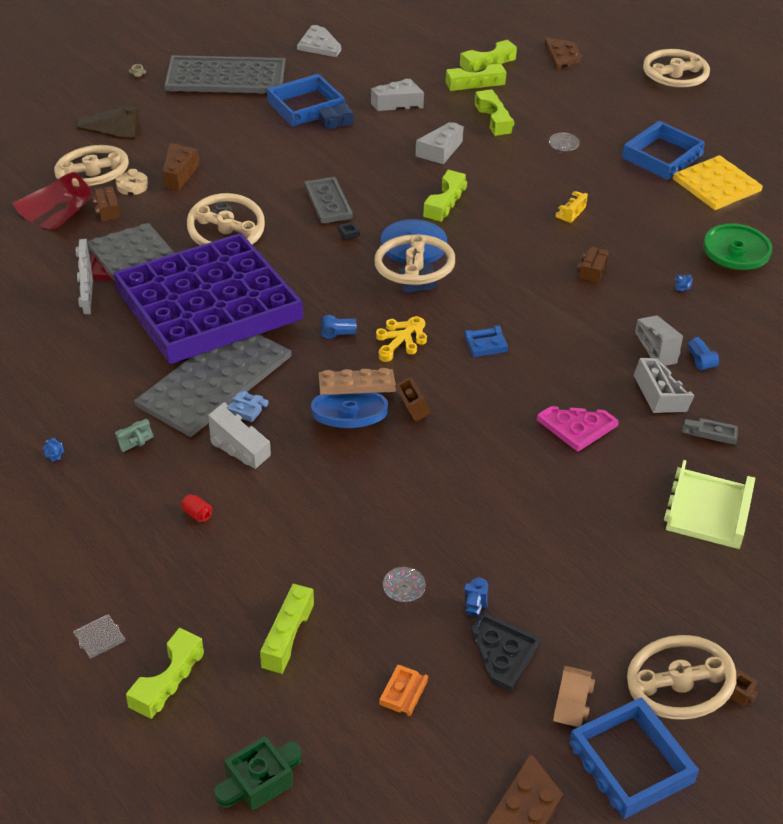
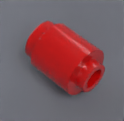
M189 494L181 503L184 512L198 522L208 520L212 514V506L197 495Z

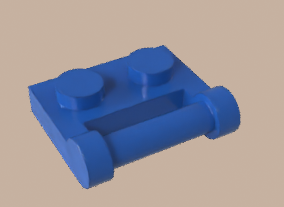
M500 325L489 329L464 331L466 343L473 357L508 352V345L503 337ZM494 335V336H492V337H485V338L473 339V338H477V337H484V336Z

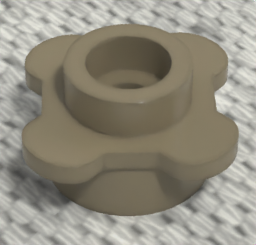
M135 64L129 70V73L134 74L135 77H140L146 73L141 64Z

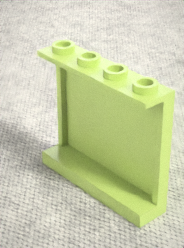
M684 460L682 468H677L675 479L679 480L673 483L671 492L675 493V495H670L668 507H671V510L667 509L664 521L668 522L666 530L740 549L755 478L747 476L746 483L741 484L685 470L686 460Z

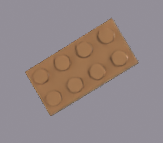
M345 369L338 372H333L332 370L319 372L320 395L396 392L393 369H361L360 371Z

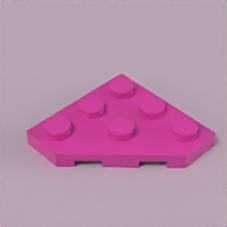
M550 406L537 414L538 422L577 452L617 427L619 420L605 410L586 412V409L583 408L559 410V407Z

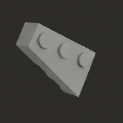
M411 79L391 82L387 85L371 88V105L377 111L396 110V107L410 109V106L423 108L424 92Z
M449 122L416 140L415 156L444 164L462 143L464 126Z
M659 316L638 319L635 333L650 357L657 358L664 366L677 364L681 353L680 348L683 335Z
M640 358L634 372V377L652 412H687L694 394L687 392L682 387L683 383L680 380L676 381L671 376V372L657 358Z
M223 402L208 415L211 443L215 447L226 451L229 455L238 458L244 464L256 469L271 456L270 441L254 427L248 428L241 421L242 417L239 414L233 415L227 409L228 405Z

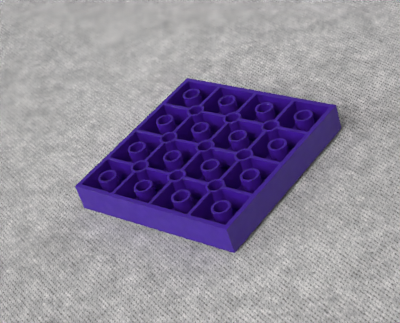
M242 233L113 272L116 290L169 364L303 319L301 299Z

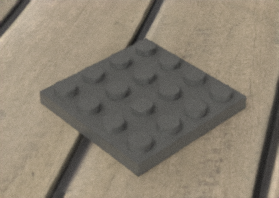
M149 223L87 241L88 249L92 254H95L96 259L99 263L101 262L102 267L109 273L113 281V272L174 254L173 250Z

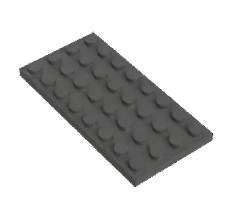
M172 55L165 81V91L267 93V88L283 84L285 58Z
M257 334L244 340L198 354L188 359L135 399V406L187 436L192 437L209 423L208 415L223 402L227 405L232 403L233 398L244 390L248 392L291 357V350Z

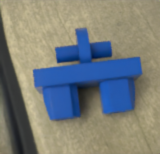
M475 578L470 584L466 583V614L478 617L481 608H487L488 583L485 579Z

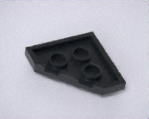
M481 612L471 629L490 682L512 692L539 648L541 638L485 612Z

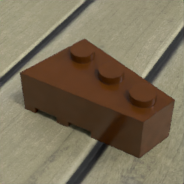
M173 143L169 144L163 168L164 187L174 190L181 189L200 165L198 149Z

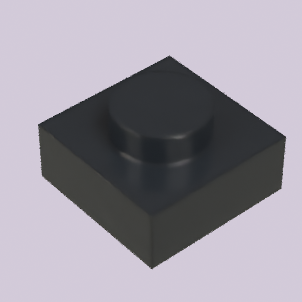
M354 222L338 226V231L344 240L360 236V230Z

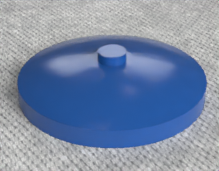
M408 219L395 222L386 227L381 235V245L396 237L417 234L436 237L447 243V236L439 226L431 222ZM411 244L394 247L386 252L385 255L396 262L406 264V251L411 248ZM428 244L424 245V264L434 262L444 255L441 249Z
M379 393L318 395L311 402L313 418L320 423L333 427L355 428L368 426L381 421L388 413V401Z

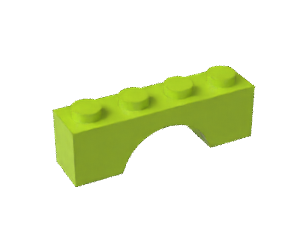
M509 40L497 42L496 48L490 52L466 51L460 55V66L467 72H476L486 69L487 65L516 60L517 47Z
M501 63L487 65V68L481 72H467L461 68L446 69V84L450 91L505 85L506 71Z
M491 89L476 92L475 106L479 112L491 114L490 129L493 134L497 136L512 133L514 120L510 117L494 91Z
M448 170L442 178V192L444 193L428 197L424 203L423 217L442 222L444 217L448 216L450 208L454 207L455 201L460 198L462 191H465L467 187V181H465L466 174Z
M292 584L260 651L261 668L283 674L291 656L297 629L302 621H307L314 606L313 589Z
M179 628L167 642L168 657L172 661L169 668L162 674L154 677H139L126 693L128 708L150 719L153 718L156 712H160L167 698L176 692L181 680L189 675L195 662L201 660L204 654L202 638Z

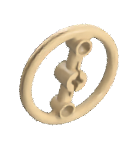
M680 49L655 51L645 58L643 64L644 72L648 77L660 84L671 87L699 85L709 77L710 67L706 60L695 53ZM677 56L690 59V61L685 62L683 59L673 58L670 61V65L664 66L656 63L653 67H650V63L660 57ZM700 69H703L702 75L694 79L675 80L663 77L664 74H669L671 77L679 78L685 70L699 72Z
M93 145L76 149L64 155L56 163L54 172L56 178L60 179L71 172H85L87 176H96L101 173V168L110 167L113 169L111 172L101 176L82 178L88 186H95L109 182L124 173L128 167L129 160L127 154L120 148L109 145ZM108 153L109 155L108 158L98 159L96 155L88 154ZM87 155L82 158L83 163L73 164L70 162L78 157ZM73 178V186L79 187L78 180Z
M232 193L214 194L200 200L191 208L187 217L188 232L191 238L199 245H204L211 241L204 239L196 231L194 226L196 219L201 224L211 222L218 225V230L222 234H230L233 230L242 233L251 244H254L261 237L265 226L264 215L260 207L249 198ZM217 202H236L242 204L254 212L257 218V225L252 221L242 223L234 220V215L230 211H221L219 214L210 212L208 205Z
M404 235L393 238L381 245L375 254L376 269L383 277L396 283L408 285L427 284L440 280L449 274L455 265V253L451 246L441 239L428 235ZM410 243L411 248L406 251L405 274L392 272L384 266L382 258L386 252L399 245ZM425 244L435 246L447 255V263L441 269L430 274L419 275V270L424 267L423 252L425 251Z
M676 635L658 639L643 647L634 656L629 665L627 680L632 697L635 700L642 697L656 715L669 719L685 720L705 716L721 707L734 691L736 669L730 655L718 644L697 636ZM672 647L699 648L715 656L708 658L704 665L691 667V664L685 660H676L670 664L669 671L657 674L651 670L639 672L641 666L649 657L659 651ZM708 678L711 682L719 683L725 679L723 687L713 698L691 707L664 706L647 697L655 694L657 688L671 686L676 692L682 693L690 691L694 686V681Z

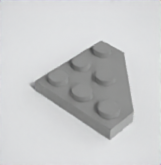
M312 25L297 44V50L337 57L341 52V45L324 27Z
M79 239V246L76 247V257H79L77 280L80 282L79 290L81 297L78 298L79 307L83 308V314H91L93 291L91 263L87 239Z

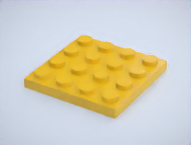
M720 155L674 173L672 178L714 210L762 191L763 187Z

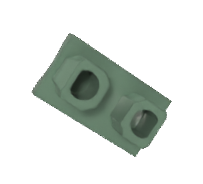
M147 419L137 421L132 426L115 432L122 452L137 445L141 447L145 444V441L154 437L150 429L149 420Z

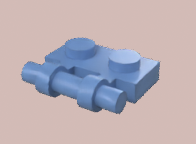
M244 390L233 398V402L228 405L227 409L233 415L239 414L242 419L253 422L262 411L261 406H268V400L263 399L260 395L248 394Z

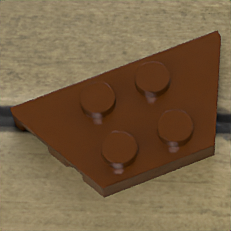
M545 38L546 47L557 70L561 69L562 65L570 66L581 62L582 56L575 42Z
M529 755L487 824H547L562 800L563 793L533 755Z

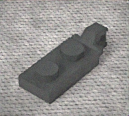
M702 418L695 421L685 419L682 432L736 445L738 426Z

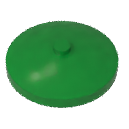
M741 224L715 226L706 233L703 243L705 253L714 262L737 270L759 268L769 261L772 253V244L766 235L757 229Z

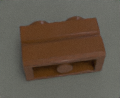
M114 188L95 189V196H92V202L95 207L96 216L100 215L102 221L119 219L121 217Z
M590 246L588 251L583 253L582 262H579L577 272H580L579 278L581 280H589L593 283L600 281L607 264L608 250H598V248Z
M412 376L395 385L414 421H418L431 413Z

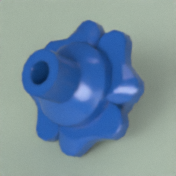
M690 274L677 275L675 277V281H677L675 290L681 292L689 290L692 285V276Z
M55 438L46 440V445L43 447L45 457L49 458L52 462L61 460V455L64 453L62 443Z

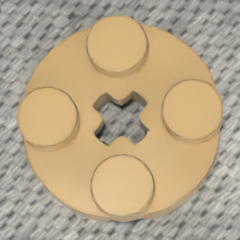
M129 169L128 172L115 178L117 190L122 194L128 195V192H133V195H136L148 188L147 176L138 172L137 169Z

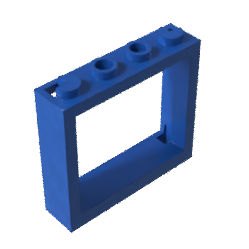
M319 74L267 88V102L292 127L319 119V110L324 107L345 104V98ZM316 90L329 100L294 112L283 102V100Z
M658 121L624 144L622 158L668 180L674 176V173L684 169L703 155L705 142ZM658 138H661L687 150V152L668 164L641 150Z
M642 697L571 732L569 744L573 748L572 752L578 755L586 772L591 773L596 780L599 790L607 795L612 808H616L623 819L692 785L696 781L699 769ZM634 717L676 774L628 797L587 740Z

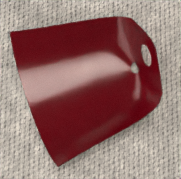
M71 172L12 204L25 220L32 223L38 217L50 211L57 203L68 202L67 208L56 212L39 225L42 228L55 229L85 205L91 196V189L77 173ZM73 178H75V179L78 180V182H79V187H78V188H75V187L73 186V184H72V179H73Z

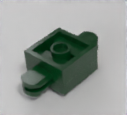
M265 735L225 759V774L228 779L215 786L217 804L222 808H228L243 799L249 809L253 811L293 786L292 768L302 762L300 746L290 741L276 749Z

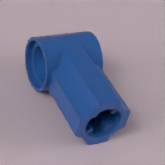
M326 315L321 319V334L326 339H332L336 335L356 334V319H336L332 315Z
M696 337L688 342L687 348L695 357V364L698 370L718 367V354L715 351H710L703 340Z

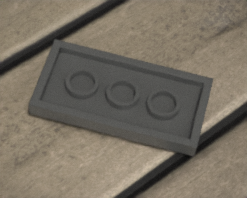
M336 177L304 182L305 189L321 224L353 219V213Z

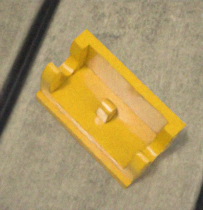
M574 191L572 195L578 198H570L565 206H559L558 209L560 211L556 213L555 217L572 223L586 208L587 193L583 194Z

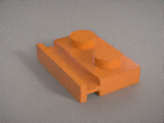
M397 665L379 699V705L400 713L401 711L405 712L407 716H411L428 682V675L422 676L415 670Z

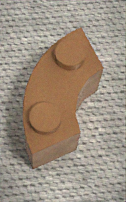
M568 666L564 667L553 721L576 727L582 725V720L587 721L590 707H585L588 693H593L595 680L591 679L592 672Z

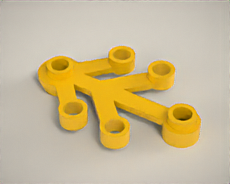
M418 316L412 317L405 322H397L394 319L387 320L386 328L390 332L382 328L376 331V338L378 340L395 339L389 345H384L379 349V359L383 362L391 361L393 359V351L404 340L406 352L408 354H415L417 352V345L413 343L411 333H416L417 344H425L427 342V335L422 331L425 327V320ZM399 328H406L405 330L394 331Z

